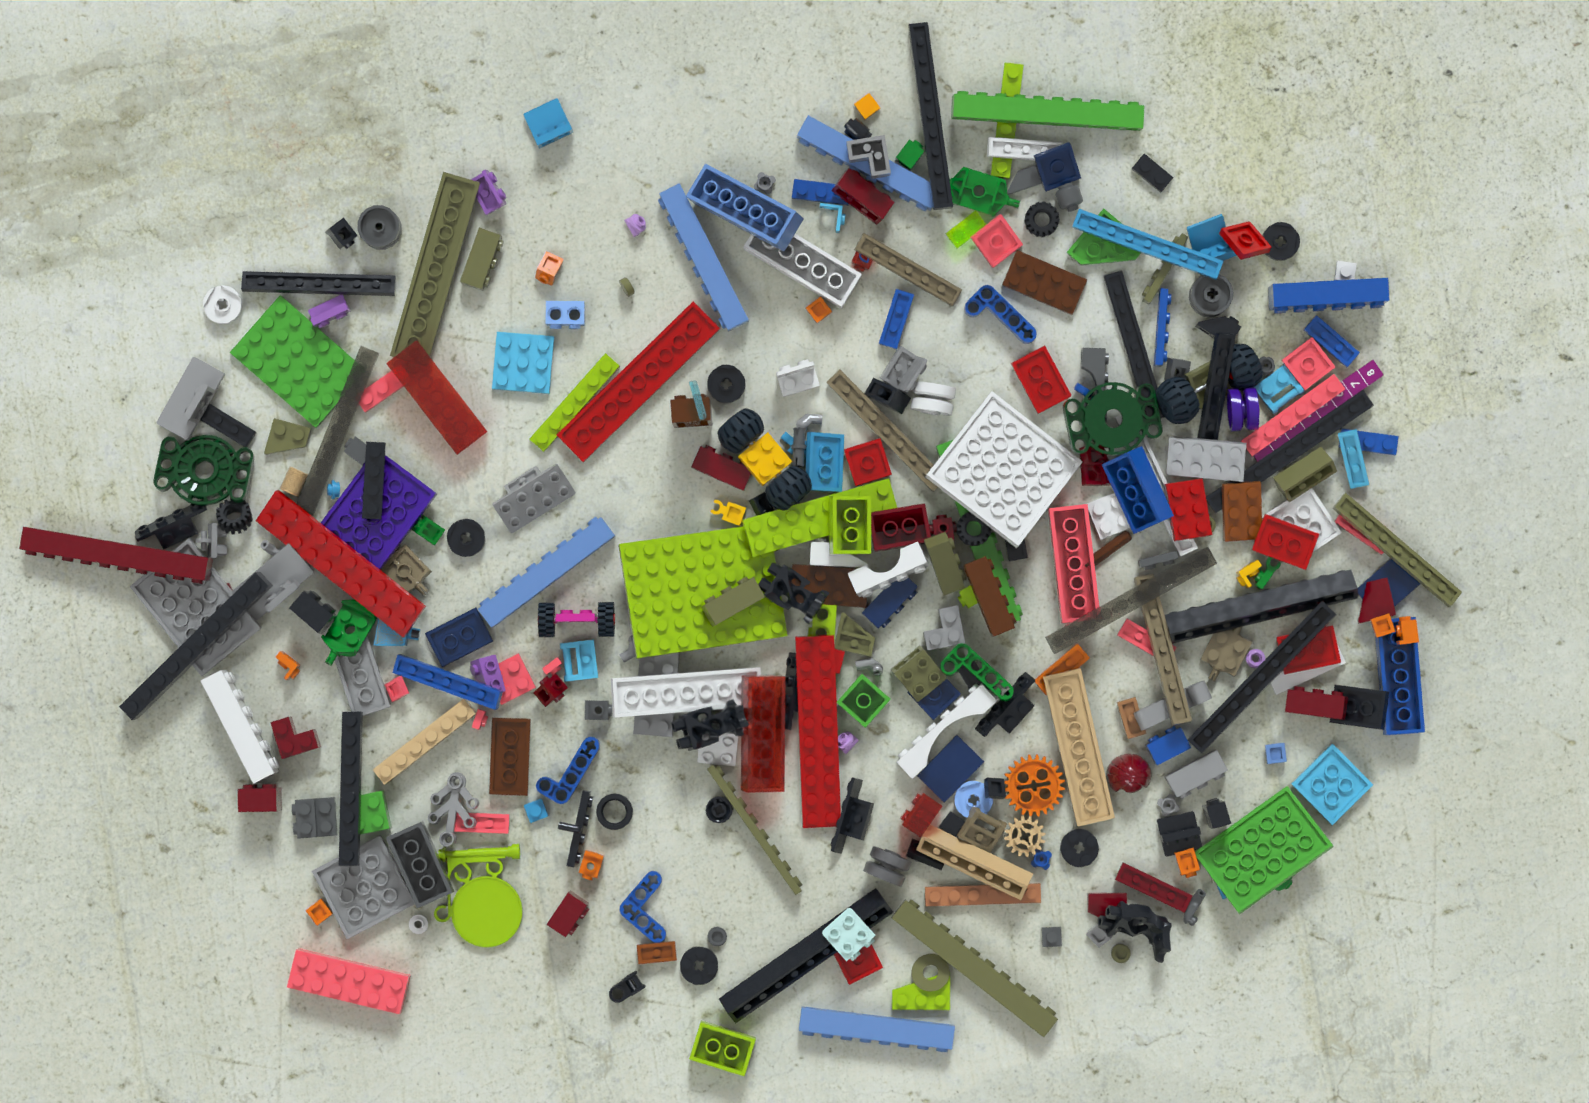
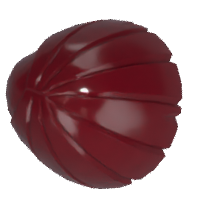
M1124 754L1111 761V764L1107 767L1106 776L1109 786L1115 792L1122 789L1127 793H1136L1143 787H1148L1152 772L1148 762L1141 756Z

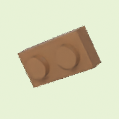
M1136 697L1117 702L1127 739L1146 734V730H1140L1133 715L1134 712L1139 710Z

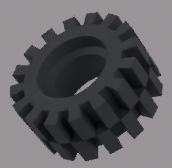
M1044 201L1036 202L1030 206L1025 214L1024 223L1026 224V229L1036 237L1040 236L1042 238L1051 235L1058 227L1060 220L1059 212L1051 203L1048 204ZM1040 212H1044L1049 216V223L1044 227H1040L1035 223V216Z
M226 499L224 500L225 504L220 503V508L217 507L216 517L222 531L225 530L227 534L231 531V534L235 535V531H238V534H240L242 529L246 531L247 526H251L253 520L249 504L245 500L241 503H236L233 500L228 502ZM231 513H241V516L237 519L230 520L227 518Z
M971 512L965 513L957 523V535L966 545L979 546L986 542L991 535V528ZM971 521H976L981 525V533L977 536H971L967 532V525Z

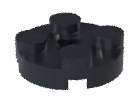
M1276 222L1269 226L1262 234L1272 247L1270 252L1265 255L1273 260H1287L1299 249L1300 236L1289 223ZM1279 236H1282L1283 240L1286 241V244H1282L1281 247L1275 242L1276 239H1279Z
M732 365L718 366L710 373L707 380V387L711 396L721 403H732L738 400L744 393L746 385L741 371ZM725 379L732 383V386H729L728 389H724V386H721V382H724Z
M462 519L453 523L448 529V545L456 555L471 557L479 553L484 547L486 540L485 531L478 522L472 519ZM467 532L470 533L471 541L463 543L461 535H466Z
M1078 828L1069 831L1063 836L1060 843V851L1068 864L1074 867H1084L1090 865L1096 859L1099 845L1096 837L1091 832ZM1079 842L1083 843L1084 851L1076 853L1077 850L1074 846L1078 845Z
M692 947L682 956L680 961L681 974L688 982L694 985L707 984L716 976L718 959L714 952L708 948ZM695 961L704 962L702 971L699 969L695 970Z

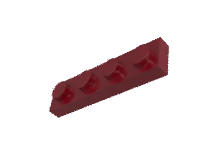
M1122 862L1114 879L1184 913L1193 896Z

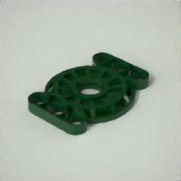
M1108 382L1091 389L1084 396L1081 403L1077 399H1069L1063 404V414L1070 447L1076 454L1085 453L1090 446L1102 454L1120 455L1137 447L1145 436L1155 439L1163 432L1155 390L1150 384H1142L1135 390L1123 383ZM1112 385L1111 389L1104 391L1101 389V387ZM1117 386L1124 387L1128 389V391L1125 392L1123 390L1117 389ZM1143 387H1147L1150 390L1148 398H1144L1141 395ZM1094 391H1096L1097 394H1095L1094 396H1092L1091 399L1089 400L1088 397H1089ZM1069 402H1074L1077 406V410L1074 413L1069 412L1067 409ZM1147 406H1151L1154 409V414L1151 417H1148L1144 412ZM1115 409L1121 413L1122 422L1118 427L1111 428L1106 424L1105 414L1108 410ZM1073 421H1078L1081 425L1078 432L1073 431L1071 428ZM1150 425H1155L1158 428V432L1154 436L1148 431ZM1138 438L1137 442L1130 447L1129 443ZM1077 440H1082L1085 444L1084 449L1081 451L1075 447ZM1098 446L1108 448L1109 451H1104L1098 448ZM1124 447L1126 449L1120 452H1114V448Z
M213 435L195 436L184 441L181 445H179L174 437L168 436L161 442L153 483L156 489L161 492L168 491L172 487L181 499L194 505L208 506L216 504L228 496L234 502L241 503L248 494L254 454L247 447L240 448L236 452L227 441ZM172 441L175 443L173 450L165 449V445L168 442ZM221 443L225 444L229 449L226 450V449H225L222 445H220V444H221ZM248 452L250 459L248 461H241L240 456L242 453ZM164 460H171L172 464L169 468H162L161 464ZM209 462L213 465L214 471L209 478L201 479L196 475L195 469L200 463ZM241 470L247 472V476L242 480L236 477L237 473ZM160 478H167L168 483L166 486L160 487L158 486V480ZM182 489L188 495V498L183 496L179 490ZM235 489H242L243 495L235 498L233 491ZM218 495L221 496L215 500L209 501L210 498H214ZM193 498L204 499V501H194Z

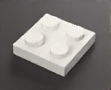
M1115 493L1087 503L1088 512L1100 540L1130 528Z

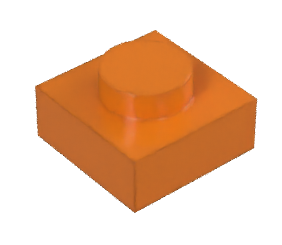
M821 296L805 308L816 323H819L832 313Z
M1389 613L1370 619L1376 638L1395 632Z
M322 898L306 910L317 926L333 914Z

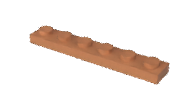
M1030 883L1021 900L990 885L925 887V906L1041 903L1040 883Z

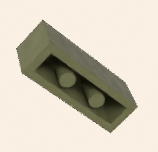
M479 227L460 279L462 284L482 291L484 287L488 288L491 280L489 276L490 270H494L497 263L496 253L501 251L504 243L501 240L502 236L500 234Z
M1319 447L1284 471L1278 473L1273 479L1278 490L1288 502H1291L1336 473L1337 469L1331 457L1322 447Z
M946 532L925 539L924 542L943 595L945 596L964 589L963 581L966 580L963 569L959 570L958 565L961 562L958 554L953 553L952 549L956 547L952 537L948 539Z
M746 576L737 582V587L732 589L729 586L720 591L721 596L715 598L713 595L704 600L705 605L701 608L712 627L765 597L754 577L748 579Z

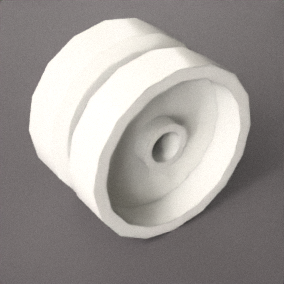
M928 382L916 383L913 392L924 396V398H913L910 409L931 415H952L953 405L942 401V399H954L956 388Z

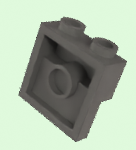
M335 797L295 800V804H292V815H296V823H293V834L297 835V839L338 835Z

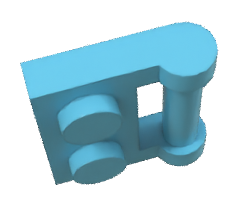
M1285 364L1253 387L1256 388L1257 394L1274 415L1279 412L1278 409L1298 394L1301 395L1305 392ZM1289 384L1293 386L1294 389L1275 403L1270 400Z
M594 640L560 643L565 668L564 682L599 678ZM570 648L576 649L578 674L573 675Z

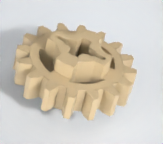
M1021 815V820L1019 821L1015 817L1014 824L1008 823L1010 829L1004 830L1008 833L1004 840H1009L1006 847L1012 846L1011 852L1014 853L1017 850L1019 857L1022 853H1025V856L1028 857L1029 852L1035 855L1036 848L1042 849L1039 844L1045 843L1041 836H1045L1046 833L1040 831L1043 825L1037 826V819L1032 822V816L1025 820L1024 815ZM1022 823L1031 824L1033 828L1026 829ZM1016 827L1017 835L1012 839V832ZM1020 828L1025 833L1029 832V844L1024 839L1020 840L1022 836ZM1037 834V836H1038V837H1037V841H1036V843L1033 845V843H1032L1033 836ZM1020 843L1025 844L1027 849H1020L1016 845Z

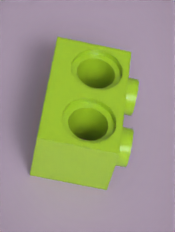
M822 605L820 609L827 610L828 617L825 620H820L816 614L813 618L812 627H808V636H815L817 629L824 628L827 631V635H834L835 640L837 605Z

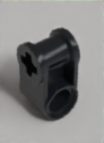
M636 970L610 988L609 997L613 1002L620 1003L646 987L636 975ZM616 988L623 991V996L620 999L612 996V991Z

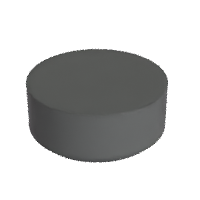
M713 927L709 930L707 938L713 946H721L726 942L727 934L723 928Z

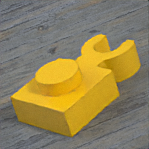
M714 500V503L719 504L720 508L718 511L711 509L710 512L714 515L721 513L723 514L722 520L740 526L746 508L729 501L727 506H723L721 501Z

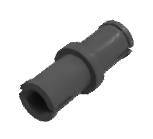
M795 427L793 428V445H791L793 450L792 466L804 467V450L807 448L805 445L806 428L798 427L797 429Z

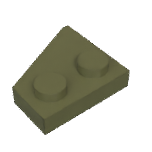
M274 418L264 454L269 455L307 447L311 428Z
M842 612L834 644L835 649L871 657L875 637Z

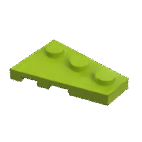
M938 975L929 977V978H927V979H928V980H933V979H935ZM950 976L947 983L936 991L922 990L915 983L893 989L892 1010H950Z

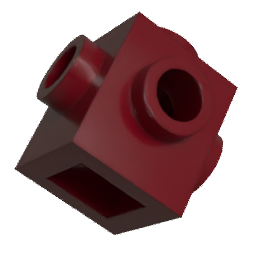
M947 514L937 515L936 519L932 520V524H929L931 536L943 533L940 530V526L944 525L948 539L952 537L954 541V533L957 532L956 521H952V517L947 518Z
M555 673L550 678L548 676L543 678L539 682L541 686L533 693L547 707L553 701L559 702L565 696L563 692L568 687Z

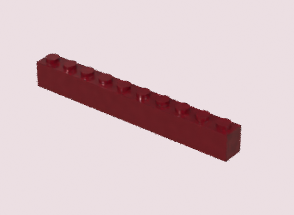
M23 527L19 547L20 550H25L27 555L36 556L38 552L44 553L43 557L55 559L56 555L62 556L63 561L73 562L74 559H80L81 564L92 565V562H97L99 567L110 568L111 565L118 566L117 570L128 572L129 568L136 569V573L146 575L148 571L155 572L154 576L166 578V574L173 575L175 580L184 581L186 577L192 578L191 582L203 584V580H210L213 558L30 527Z

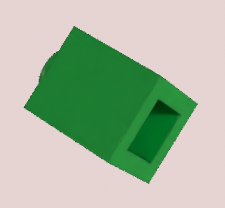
M909 139L895 160L911 171L923 156L925 151L922 148L924 146L916 140L912 142Z

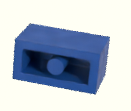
M1172 726L1165 730V735L1159 737L1157 734L1147 739L1149 743L1145 744L1155 765H1159L1191 748L1181 727L1176 728Z

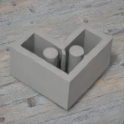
M885 135L846 141L849 163L868 160L871 179L891 175Z
M958 605L938 609L942 628L923 632L927 651L961 643L964 644L965 639Z

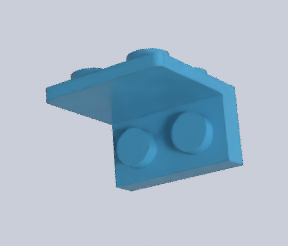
M557 98L523 114L539 149L574 133Z
M1222 214L1188 226L1187 233L1192 250L1224 261L1237 255L1219 235L1221 228L1226 227Z

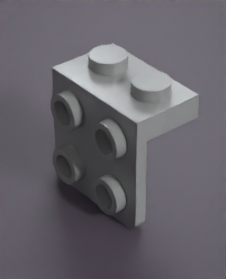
M899 346L881 374L880 379L900 391L906 393L909 390L912 391L917 383L915 380L927 368V360Z

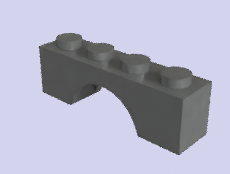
M1082 348L1081 369L1087 371L1093 377L1095 387L1108 383V372H1105V364H1109V353H1106V348ZM1107 413L1105 414V422H1107Z

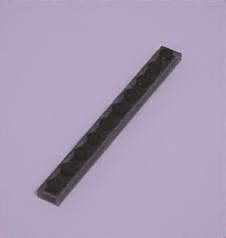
M360 346L297 502V505L311 516H314L379 356L378 352L364 346Z
M1205 547L1047 635L1045 638L1053 654H1056L1216 565L1217 562L1209 547Z

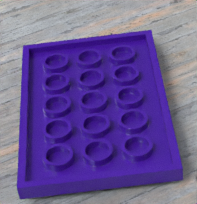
M386 455L382 520L362 518L364 464L321 521V524L380 570L437 496L435 491Z

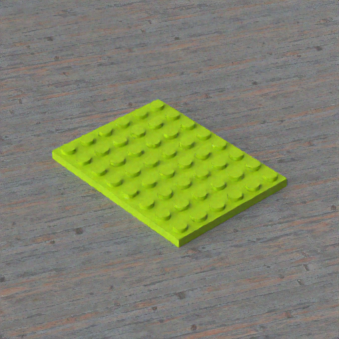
M744 526L618 545L636 659L788 636L783 608L765 597L713 627L701 608L705 605L704 600L713 595L715 598L721 596L720 591L729 586L732 589L737 587V582L746 576L748 579L754 577L757 584H759L762 578L771 583L774 580L775 576L767 572L772 563L776 564L774 551L752 557Z

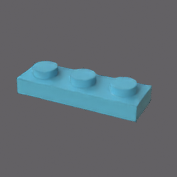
M1357 429L1338 433L1350 489L1369 485Z

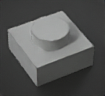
M1098 923L1086 933L1099 948L1113 937H1107L1106 929L1098 928Z

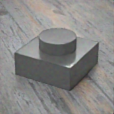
M1061 926L1041 927L1042 947L1062 946Z

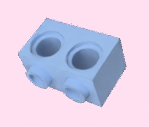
M546 301V325L550 326V329H561V326H569V329H581V326H585V302ZM555 310L561 312V317L558 320L551 319V313ZM577 310L580 312L578 320L570 319L572 311Z

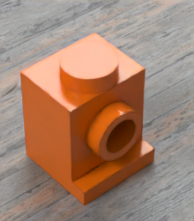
M1410 616L1399 617L1398 625L1395 627L1396 635L1400 637V641H1396L1397 645L1418 643L1416 619L1411 620Z
M585 850L579 873H582L581 877L588 880H593V877L598 878L605 855ZM590 862L594 864V869L592 870L587 868V864Z

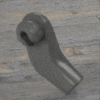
M1198 889L1193 895L1184 913L1183 921L1185 924L1189 923V925L1194 926L1198 920L1194 913L1206 896V893L1201 889Z

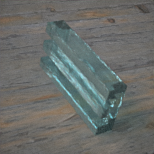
M690 381L689 385L700 421L705 420L707 415L697 381Z

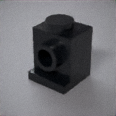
M344 217L325 231L339 249L343 247L348 249L355 243L353 239L358 236ZM338 234H343L344 239H342Z

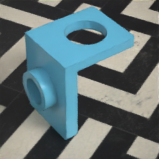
M820 203V208L838 210L836 233H840V225H844L846 215L842 214L843 206Z

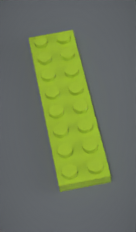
M889 478L796 504L785 511L779 509L743 519L742 522L752 557L828 536L829 496H871V512L897 508Z

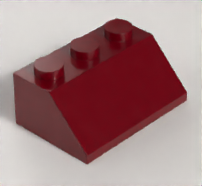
M925 503L871 512V536L874 552L904 548L917 541L920 545L925 544L924 540L931 537Z

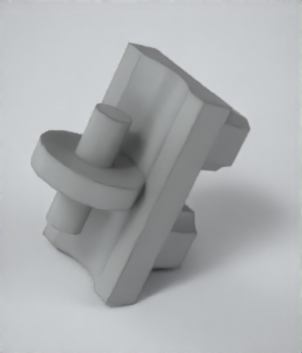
M217 523L208 524V539L207 531H201V538L196 539V543H201V550H207L208 543V558L227 555V545H217V537H227L225 530L222 531Z

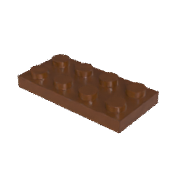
M1017 250L1002 286L1073 315L1087 279Z
M792 564L794 571L811 582L804 589L812 593H818L821 590L829 592L823 605L866 608L867 597H859L856 594L848 576L849 572L856 570L855 568ZM792 579L794 585H801L798 579ZM801 594L796 595V601L803 603V596Z
M492 717L490 795L528 796L531 719Z

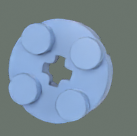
M968 781L957 789L954 803L958 812L968 818L969 811L973 806L987 814L991 809L993 799L985 798L984 783ZM974 794L975 797H979V800L976 801L977 805L968 802V799L971 798L970 795Z

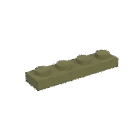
M1182 233L1179 237L1175 236L1172 242L1184 246L1188 236ZM1161 260L1163 266L1160 270L1156 269L1151 277L1154 280L1151 287L1147 285L1142 293V296H1144L1143 302L1148 305L1151 303L1173 264Z

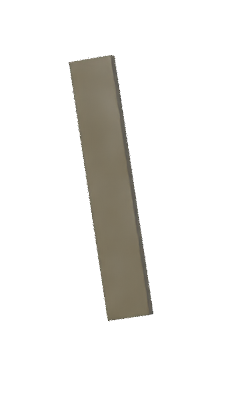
M865 233L862 234L854 248L856 252L950 306H954L962 291L959 287Z

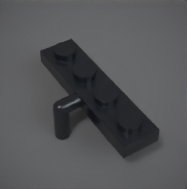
M582 791L575 825L559 822L558 825L559 830L573 832L566 865L568 867L574 868L575 864L580 862L581 853L578 852L579 845L584 844L585 834L582 833L583 827L588 825L590 816L586 815L587 808L592 807L594 797L590 796L591 791Z

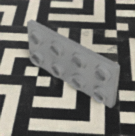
M193 357L158 418L157 424L185 440H189L223 380L225 373Z
M558 464L553 465L542 473L535 466L506 484L504 487L508 494L492 505L510 533H514L570 498L576 492Z
M288 543L255 571L261 572L273 586L248 611L257 621L298 589L299 585L314 572L291 544ZM250 575V576H249L246 580H244L239 586H237V587L232 591L233 594H234L252 575Z

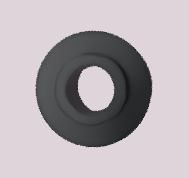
M851 118L844 125V128H846L844 133L852 140L872 136L870 129L857 118L854 120Z

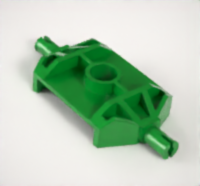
M963 167L950 179L953 205H960L991 215V217H994L1004 205L1017 209L1019 207L1020 200L1009 198L1005 179L967 167ZM976 186L984 188L982 196L974 194L973 189Z
M356 600L341 601L342 607L326 635L321 636L324 643L330 649V654L325 661L330 666H332L337 656H355L377 620L374 614ZM348 627H355V631L352 634L346 633Z

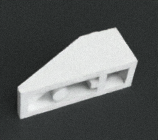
M818 538L815 539V542H811L810 565L860 568L865 565L868 567L867 563L851 554H829V543H826V539Z

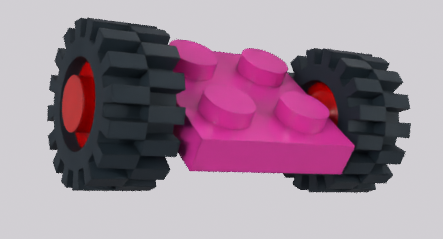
M598 602V617L597 614L592 613V610H580V614H573V610H560V614H556L555 617L554 603H539V637H555V624L557 622L598 623L599 637H614V602Z

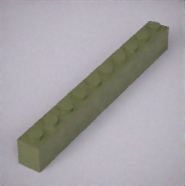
M905 899L891 917L894 921L1042 1037L1046 1036L1058 1020L1055 1017L1057 1013L1049 1006L1045 1009L1040 1005L1041 1000L1033 994L1031 997L1025 993L1026 988L1018 982L1013 984L1009 981L1011 977L1003 970L999 973L994 969L996 965L989 959L985 961L979 957L981 953L975 948L971 947L969 949L963 945L965 941L958 935L953 937L949 934L950 929L943 923L940 925L933 921L935 917L929 912H921L918 909L920 905L910 899L908 902Z

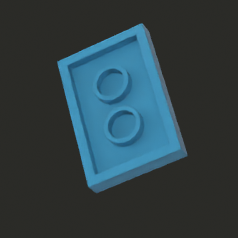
M807 432L806 472L811 479V490L842 492L844 434Z

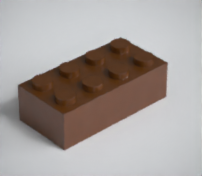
M694 394V398L678 395L670 400L671 418L674 428L713 425L711 401L705 394Z
M985 556L963 565L991 637L1014 629V624L1017 622L1013 612H1008L1006 606H1009L1006 595H1002L999 588L1002 585L999 578L993 575L992 570L995 568L991 558L987 560Z

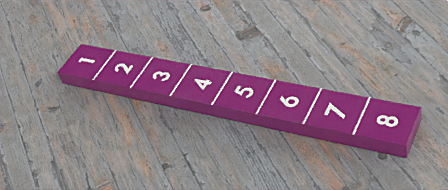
M1371 360L1342 380L1341 384L1345 388L1344 391L1253 455L1255 460L1258 462L1384 376L1375 361Z

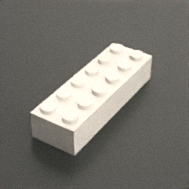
M752 234L743 247L745 251L841 309L862 277V274L797 234L793 236L785 251L770 245Z
M220 670L201 680V683L253 784L259 783L279 773L278 768L280 765L275 757H271L269 753L271 750L267 740L263 741L260 735L262 730L259 724L253 722L251 718L254 716L249 706H245L243 702L245 697L240 689L237 690L234 683L236 680L234 675L227 670Z

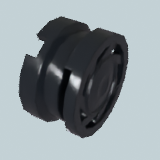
M717 796L709 800L705 811L710 821L720 824L730 818L733 808L728 799Z

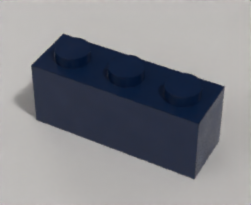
M909 578L901 582L897 580L890 583L891 586L884 589L862 612L878 629L880 627L885 628L891 622L889 617L894 612L898 614L905 607L902 603L907 598L911 600L918 593L916 591L918 586Z

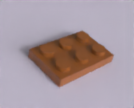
M1260 481L1222 484L1223 541L1255 540L1262 522Z

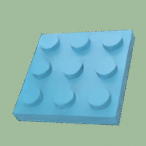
M497 332L492 389L550 394L554 336Z
M1331 744L1291 783L1331 825L1373 786L1334 744Z

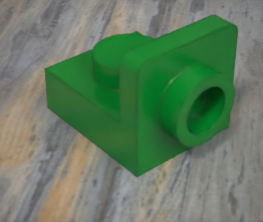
M422 514L413 526L412 531L435 546L445 529Z

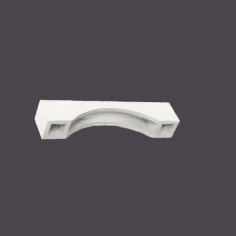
M977 683L968 690L970 694L965 699L960 697L954 703L956 707L951 712L947 709L940 716L942 720L938 724L933 722L926 729L928 733L925 736L921 737L919 735L912 742L913 747L909 750L905 748L897 755L899 757L897 763L912 779L927 766L931 746L937 736L947 726L966 716L984 714L997 702V699L982 683L979 686Z

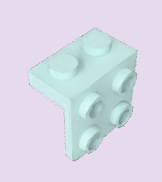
M847 908L822 932L824 937L846 961L856 959L861 954L859 950L863 946L868 948L875 941L873 938L875 933L869 929L851 908Z

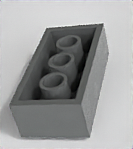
M423 821L386 837L417 908L454 892Z

